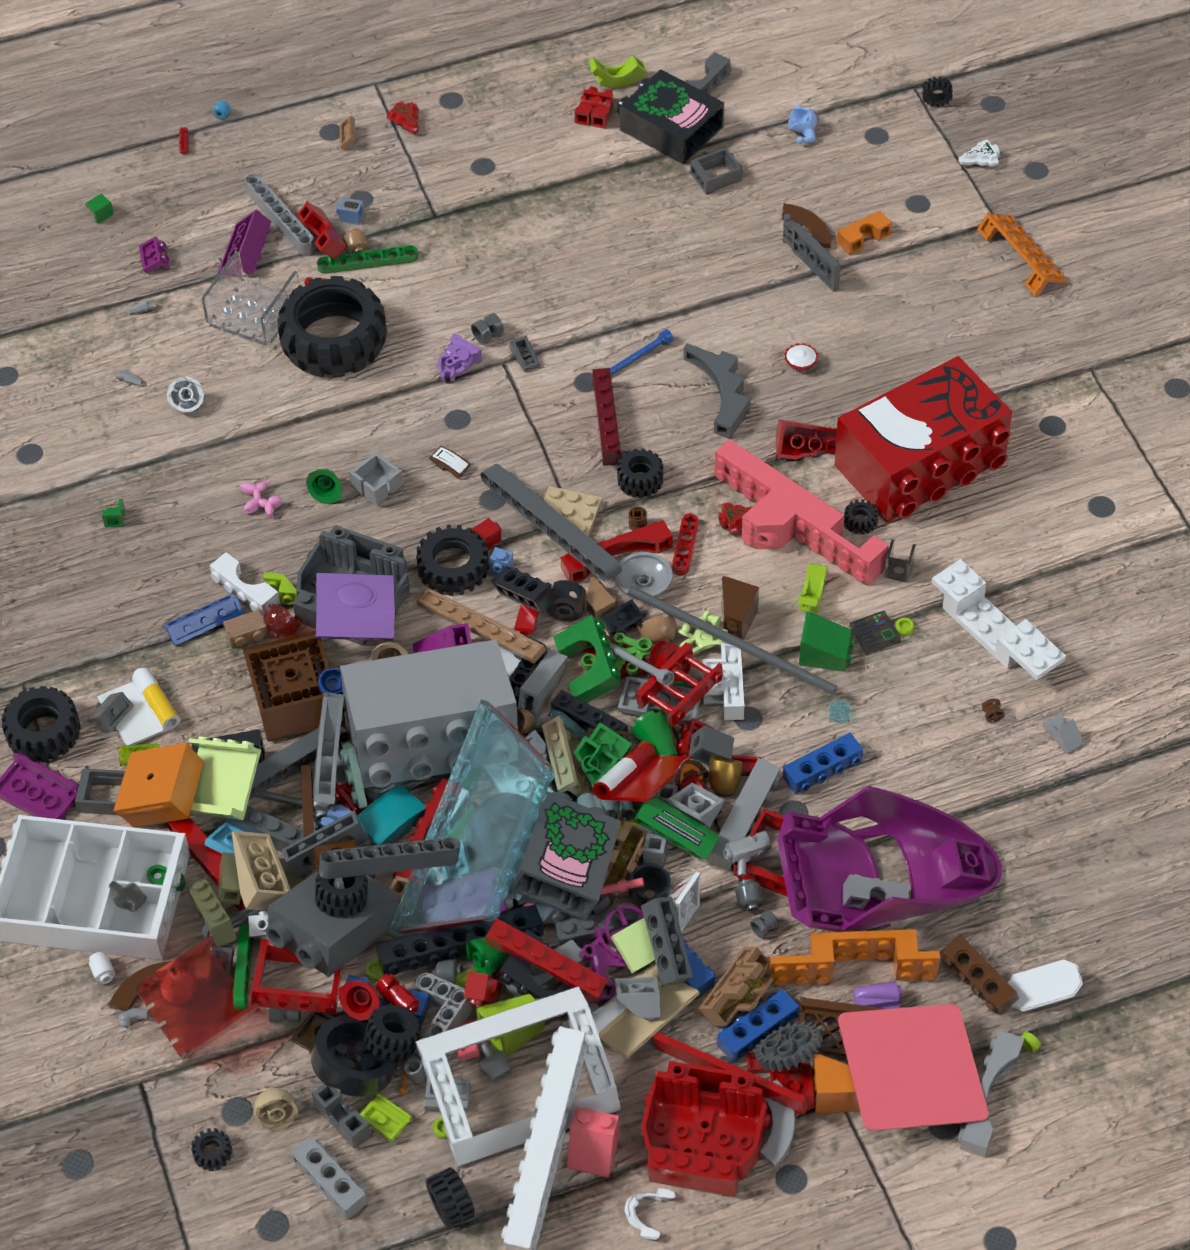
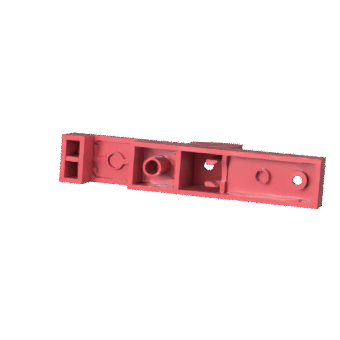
M730 439L715 451L714 475L717 479L724 481L733 490H737L747 499L756 503L742 516V540L745 544L755 549L783 548L795 537L799 542L806 544L814 552L819 553L827 561L834 563L843 572L849 573L858 582H862L866 586L886 569L889 547L887 543L873 535L860 548L856 547L843 538L844 515Z

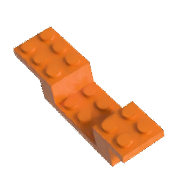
M916 929L811 933L809 955L770 957L769 978H773V982L770 985H805L807 983L823 985L832 983L834 960L844 962L846 960L866 961L868 959L887 960L893 958L895 980L904 982L911 980L930 981L937 979L940 952L918 951Z

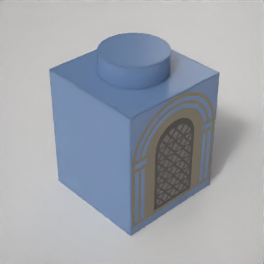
M343 197L336 209L339 221L359 225L364 214L363 201Z

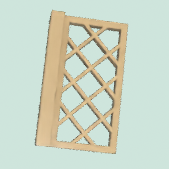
M559 716L543 724L542 728L557 790L562 793L568 790L577 797L585 793H592L588 777L574 754L579 745L578 737L564 728L563 720Z

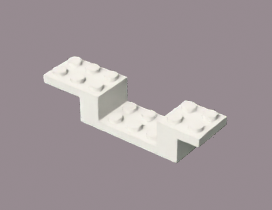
M961 559L932 578L931 583L944 594L943 609L1007 669L1018 663L1033 678L1038 680L1066 660V655L1027 619L1015 625L984 597L986 582Z

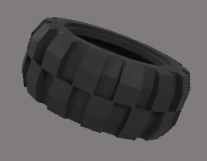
M330 276V279L321 280V277L309 280L308 285L304 287L299 285L291 291L289 298L285 299L277 320L280 345L284 354L302 371L308 369L311 375L323 377L324 374H331L333 378L343 377L346 372L353 371L356 373L364 369L367 361L373 362L379 355L387 336L385 311L381 305V300L370 288H366L362 282L353 278L347 281L344 280L343 276ZM328 316H345L359 322L358 326L352 331L338 337L323 338L305 331L313 322Z

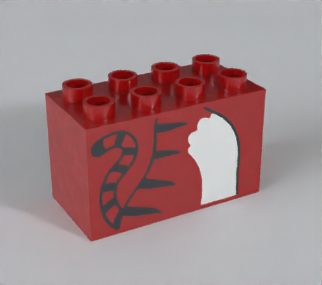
M956 356L838 417L834 466L866 501H871L870 505L875 504L879 516L886 523L898 516L900 518H907L914 513L917 506L928 500L937 502L945 496L949 489L959 484L967 486L975 480L977 474L987 469L994 471L1004 465L1008 457L1006 452L1008 439L1011 435L1012 410L959 356Z

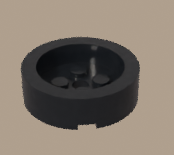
M349 1015L334 1017L320 1027L311 1053V1065L316 1076L327 1087L331 1085L341 1090V1094L348 1096H371L387 1088L394 1077L399 1061L380 1059V1056L373 1055V1051H369L367 1044L364 1042V1033L368 1020L359 1021ZM352 1057V1059L357 1060L358 1063H354L352 1060L349 1059Z

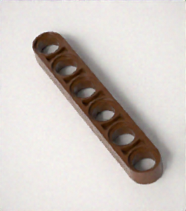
M310 764L300 765L304 837L314 832Z

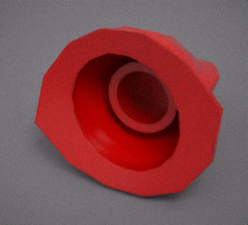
M359 980L350 981L338 989L342 1008L352 1018L359 1021L369 1020L375 1008L379 1009L380 999L376 990L367 982Z

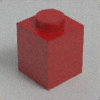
M490 518L472 528V534L478 532L480 539L485 540L488 549L502 540L500 525L497 522L494 523Z

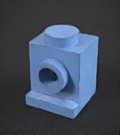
M495 547L490 557L491 570L489 574L491 576H496L506 565L511 568L514 567L513 552Z

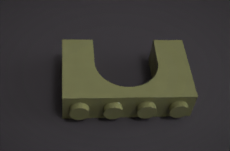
M223 852L219 871V902L240 904L241 894L235 853ZM279 858L290 889L304 881V874L296 877L285 859Z

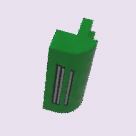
M657 796L652 797L648 802H642L638 808L639 811L633 819L702 862L707 860L720 835Z

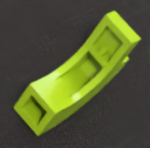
M634 55L623 64L614 67L606 66L593 57L588 61L591 67L590 71L596 76L598 84L608 88L632 85L648 73L644 62Z
M808 563L803 591L798 598V610L818 613L828 566Z

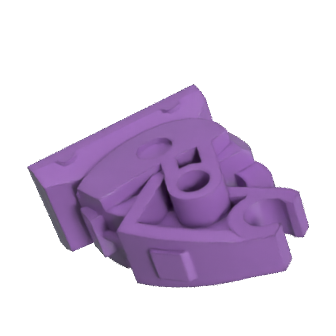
M454 333L450 338L451 344L445 349V354L439 356L438 370L442 382L445 381L446 376H450V381H454L455 375L467 371L474 363L482 362L481 349Z

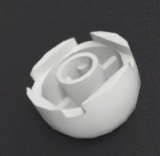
M188 376L180 377L169 385L167 401L175 411L181 413L192 412L202 404L204 398L202 386L194 378Z

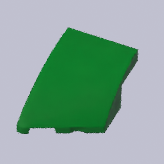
M599 723L589 738L584 736L574 754L593 787L601 777L628 754L633 744L602 723Z

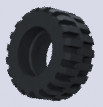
M40 686L37 689L32 687L29 688V691L20 692L18 697L14 696L10 700V705H6L5 713L2 714L1 725L9 748L12 749L14 754H24L33 762L38 760L48 762V759L53 758L55 760L59 758V755H65L69 751V747L73 748L76 744L75 740L80 735L81 724L73 700L62 690L58 692V689L50 687V689L46 686ZM53 717L57 719L50 728L44 731L31 732L25 730L28 724L37 718Z

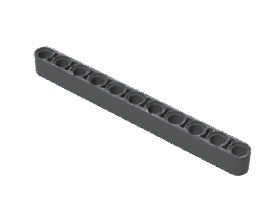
M496 463L480 473L481 479L486 486L602 581L607 582L622 572L619 562L499 464Z

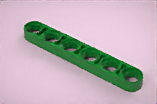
M413 245L340 254L337 259L324 256L317 260V269L320 273L327 274L411 263L418 259V249ZM408 252H414V253H415L414 255H411V256L406 255V253H408ZM392 254L398 255V256L395 257V258H390V257H389V256L392 255ZM375 256L380 257L379 260H373L372 258ZM356 259H363L362 262H355ZM340 261H345V262H346V263L343 264V265H339V264H338V262H340ZM323 263L329 264L327 267L320 266Z
M249 924L239 925L233 991L236 1011L244 1010L248 1007L253 938L249 934Z

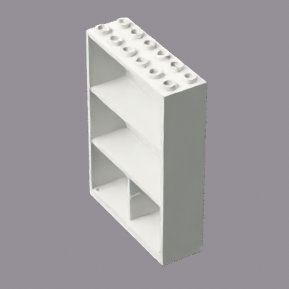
M19 815L17 823L13 824L12 839L8 840L7 855L3 857L1 864L0 941L163 960L181 893L180 891L176 892L175 887H178L180 884L181 873L185 877L191 856L185 833ZM162 865L167 867L163 885H154L148 881L147 870L151 866ZM160 873L154 874L155 879L161 877Z

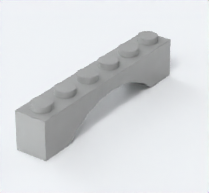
M999 1030L997 1038H992L989 1048L992 1049L991 1055H986L983 1067H986V1071L979 1075L986 1105L987 1096L998 1078L1008 1070L1016 1067L1024 1038ZM989 1117L984 1121L967 1122L966 1128L961 1127L958 1140L961 1141V1150L985 1158L993 1133Z

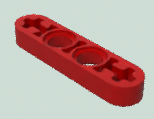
M692 513L685 514L680 525L672 562V571L678 576L686 575L691 564L699 525L698 517ZM689 521H692L691 528H688ZM691 535L692 538L689 540H685L682 538V536ZM682 549H686L689 551V553L681 554L679 553V551ZM680 561H683L682 568H678L680 566Z

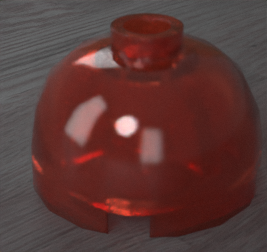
M269 604L263 616L264 624L270 631L269 635L276 639L293 636L300 629L303 621L296 614L293 618L289 610L276 604Z

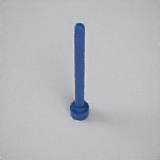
M668 329L663 330L659 333L657 339L610 368L611 375L659 345L671 343L674 340L671 332Z

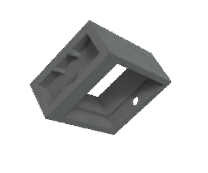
M726 147L690 161V174L705 194L742 181V165L738 164L733 153H730ZM725 164L729 172L710 178L706 170Z
M83 768L75 799L78 813L117 815L113 811L116 802L89 799L93 784L121 786L125 771Z

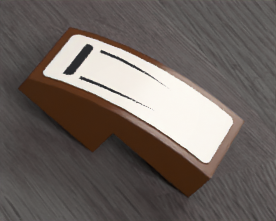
M440 446L429 457L441 470L446 468L457 479L471 466L461 456L443 446Z

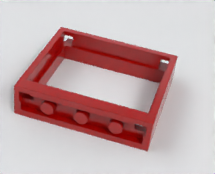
M763 809L749 836L753 839V836L763 832L766 826L780 831L784 816L779 815L775 811ZM738 862L734 863L733 876L743 880L754 879V882L760 883L761 887L788 897L784 877L747 862L746 875L739 876Z
M262 939L252 987V1007L336 1014L339 999L338 989L341 987L344 966L334 973L331 994L261 988L266 960L300 963L297 955L285 947L277 948L269 939Z

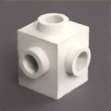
M261 911L259 915L249 916L250 937L255 940L261 939V942L262 939H268L266 935L268 911Z

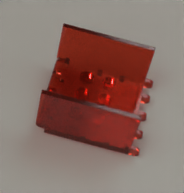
M211 936L140 981L136 989L146 1007L154 1003L155 1006L150 1008L149 1012L157 1024L164 1020L166 1021V1024L160 1028L169 1042L175 1038L178 1039L172 1046L182 1060L192 1056L260 1011L256 1003L250 1007L248 1006L247 1009L235 1010L233 1001L234 983L232 982L235 980V974L229 977L221 966V963L226 960L225 956L217 960L210 948L216 944Z

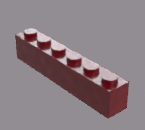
M610 368L592 369L603 466L618 465V460L621 459V449Z

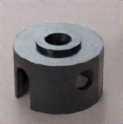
M570 580L554 582V592L558 599L547 609L548 614L561 621H575L581 618L584 613L587 596L585 588L577 582ZM574 591L577 598L571 597L569 592Z
M647 863L634 869L630 880L639 878L644 880V886L629 890L631 902L637 908L642 909L641 905L655 898L668 896L671 878L662 866ZM648 889L653 890L655 896L648 898L647 895H644V891Z

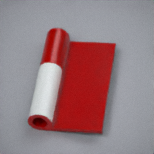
M641 741L594 784L593 792L601 800L648 802L676 776L681 763L684 760L692 759V757L658 756L650 742Z

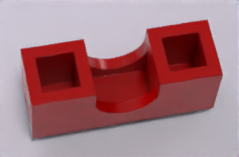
M468 972L463 997L468 999L470 1004H474L478 1008L499 1002L502 983L493 980V977L487 974Z

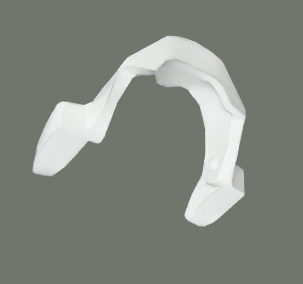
M659 1188L656 1193H639L630 1196L625 1204V1213L629 1224L641 1230L640 1236L644 1239H658L660 1232L644 1225L636 1216L635 1207L639 1203L638 1200H641L643 1197L661 1201L662 1199L674 1198L676 1193L668 1189Z

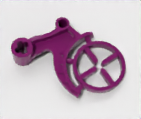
M624 905L615 908L607 916L604 929L600 930L599 926L595 927L596 940L579 951V958L583 961L588 960L593 972L608 979L604 988L608 990V993H601L597 1000L599 1002H606L614 996L616 991L614 983L610 981L607 975L606 968L608 966L628 967L611 936L624 928L609 933L610 918L614 913H617L623 927L628 923L622 910L633 911L643 919V912L634 906ZM603 934H605L608 943L613 948L617 949L616 952H614L607 946V944L603 940Z

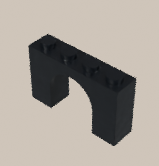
M528 929L524 932L541 943L544 942L543 939ZM511 954L508 955L496 974L504 984L516 987L517 992L522 996L530 994L534 999L539 1000L572 989L566 984L563 988L555 991L542 989L532 979L530 972L531 963ZM567 1013L564 1014V1015L555 1017L556 1019H558V1020H560V1021H563V1020H564V1021H568V1020H569Z

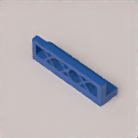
M230 594L164 624L163 628L168 632L173 645H177L223 624V621L238 617L244 613L237 597Z

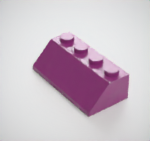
M257 209L238 221L234 226L218 273L220 275L245 277L248 274L254 273L257 269V261L262 255L261 250L266 244L265 239L270 232L269 227L272 221Z

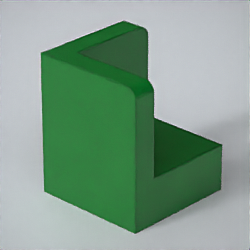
M102 193L85 203L86 207L93 212L97 224L114 215L111 201Z
M119 499L118 507L106 508V510L102 511V518L105 527H124L125 506L123 499Z

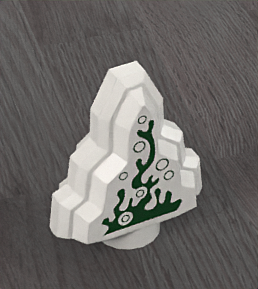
M986 139L979 142L977 146L972 147L971 151L960 156L958 161L963 166L977 164L979 166L988 165L993 167L999 165L1000 151L996 144L991 145Z

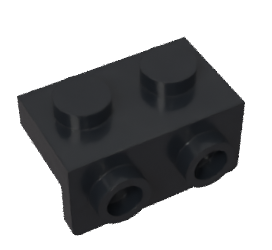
M631 599L600 619L604 623L609 635L613 638L616 633H623L625 635L629 632L627 629L631 626L634 628L640 626L647 615L645 612L641 613L634 600Z

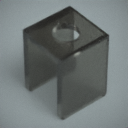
M892 539L886 556L884 578L908 583L914 565L916 544L912 546L908 561L893 558L895 540ZM901 566L905 571L899 574L894 571V568Z

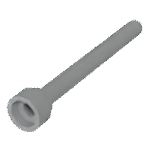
M613 644L609 645L610 650L615 655L656 676L660 684L669 686L674 681V673L670 670H659Z

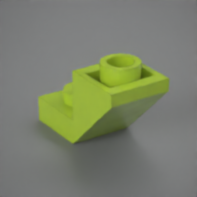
M264 572L263 581L278 591L280 603L292 605L297 597L296 588L284 574Z

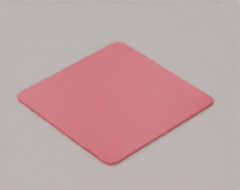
M933 1005L840 1014L838 1023L865 1128L870 1131L977 1122L987 1119V1105L961 1011L956 1005Z

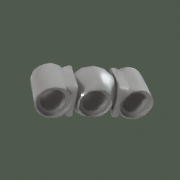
M592 793L582 794L577 799L578 804L588 808H602L610 814V817H615L617 820H630L637 814L633 801L601 800Z

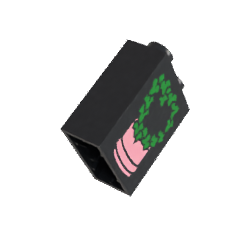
M662 69L650 79L644 78L639 84L638 90L630 97L624 96L617 106V113L620 115V131L683 165L724 128L723 101Z

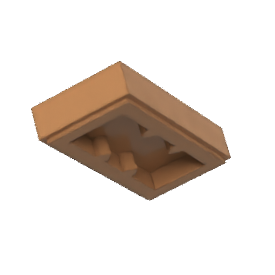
M349 116L340 124V148L344 151L355 142V118Z

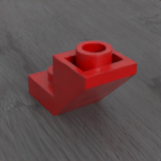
M520 604L514 631H520V634L523 635L533 633L537 629L538 614L540 612Z

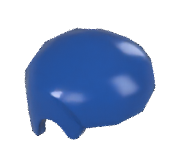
M331 668L322 672L318 679V685L323 694L324 692L343 694L341 670Z

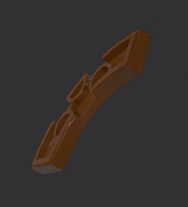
M783 203L782 220H784L785 214H790L791 219L795 223L805 226L809 230V234L817 239L823 248H831L829 230L816 214L803 207Z
M165 961L140 969L119 986L111 998L109 1007L122 1011L131 1009L146 989L153 985H159L158 983L161 982L162 976L166 975L168 971H173L175 968H184L187 971L188 962Z

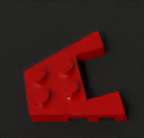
M746 1053L748 1072L753 1074L770 1072L771 1082L777 1080L783 1087L806 1097L807 1110L816 1107L813 1068L811 1064L799 1062L798 1067L792 1065L790 1070H787L785 1067L780 1072L778 1068L773 1072L771 1069L766 1071L764 1067H760L754 1053ZM767 1109V1114H770L768 1126L770 1127L773 1125V1116L771 1109ZM794 1110L795 1116L800 1114V1112Z

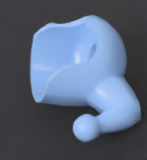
M800 104L793 108L789 117L788 128L805 136L804 138L801 136L797 138L798 144L815 142L814 128L817 124V116L812 109L803 108Z

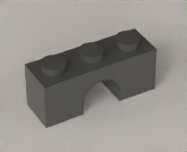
M323 1084L311 1093L314 1106L354 1149L371 1136L369 1124L356 1110L352 1112L346 1106L342 1095L335 1087L331 1085L327 1087Z

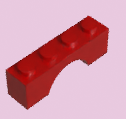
M306 202L297 216L302 224L318 236L315 244L320 252L337 259L346 245L324 211Z

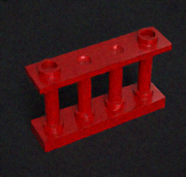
M685 642L660 669L670 670L674 673V677H678L694 687V689L687 695L672 685L664 686L660 684L656 676L653 675L635 693L637 705L644 708L648 703L655 704L669 713L670 726L674 727L684 719L685 715L716 683L721 682L724 676L722 664L718 663L711 669L694 658L692 645ZM690 664L706 674V676L699 682L681 670L685 665ZM661 690H665L680 699L681 702L674 708L656 695Z

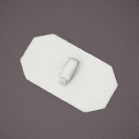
M1063 959L1013 974L1008 983L1015 989L1019 999L1011 1007L1024 1012L1074 997L1083 985L1078 965Z

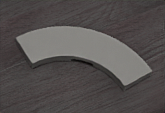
M777 1080L774 1081V1083L782 1086ZM764 1097L772 1111L773 1126L770 1137L765 1146L760 1150V1153L777 1168L791 1147L796 1125L793 1109Z

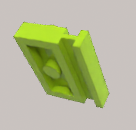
M378 1093L377 1097L366 1106L360 1115L369 1124L370 1128L393 1143L406 1128V1125L412 1121V1116Z

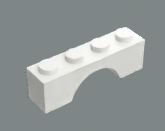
M227 552L210 565L211 577L216 583H221L229 593H234L242 603L248 604L253 611L259 610L263 617L280 604L278 591L266 582L251 585L239 580L241 575L239 561Z

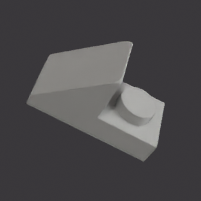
M1058 714L1044 722L1043 728L1067 754L1083 746L1084 742L1074 719L1066 722Z

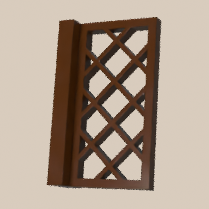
M802 998L799 1024L806 1020V1015L815 1016L818 1021L813 1025L816 1024L817 1027L822 1025L826 1031L822 1034V1039L824 1040L830 1036L834 1042L828 1048H817L818 1053L847 1057L845 1050L840 1046L843 1044L842 1038L836 1041L832 1035L840 1029L839 1024L828 1030L824 1023L829 1019H836L838 1022L840 1014L846 1012L883 1010L885 1008Z

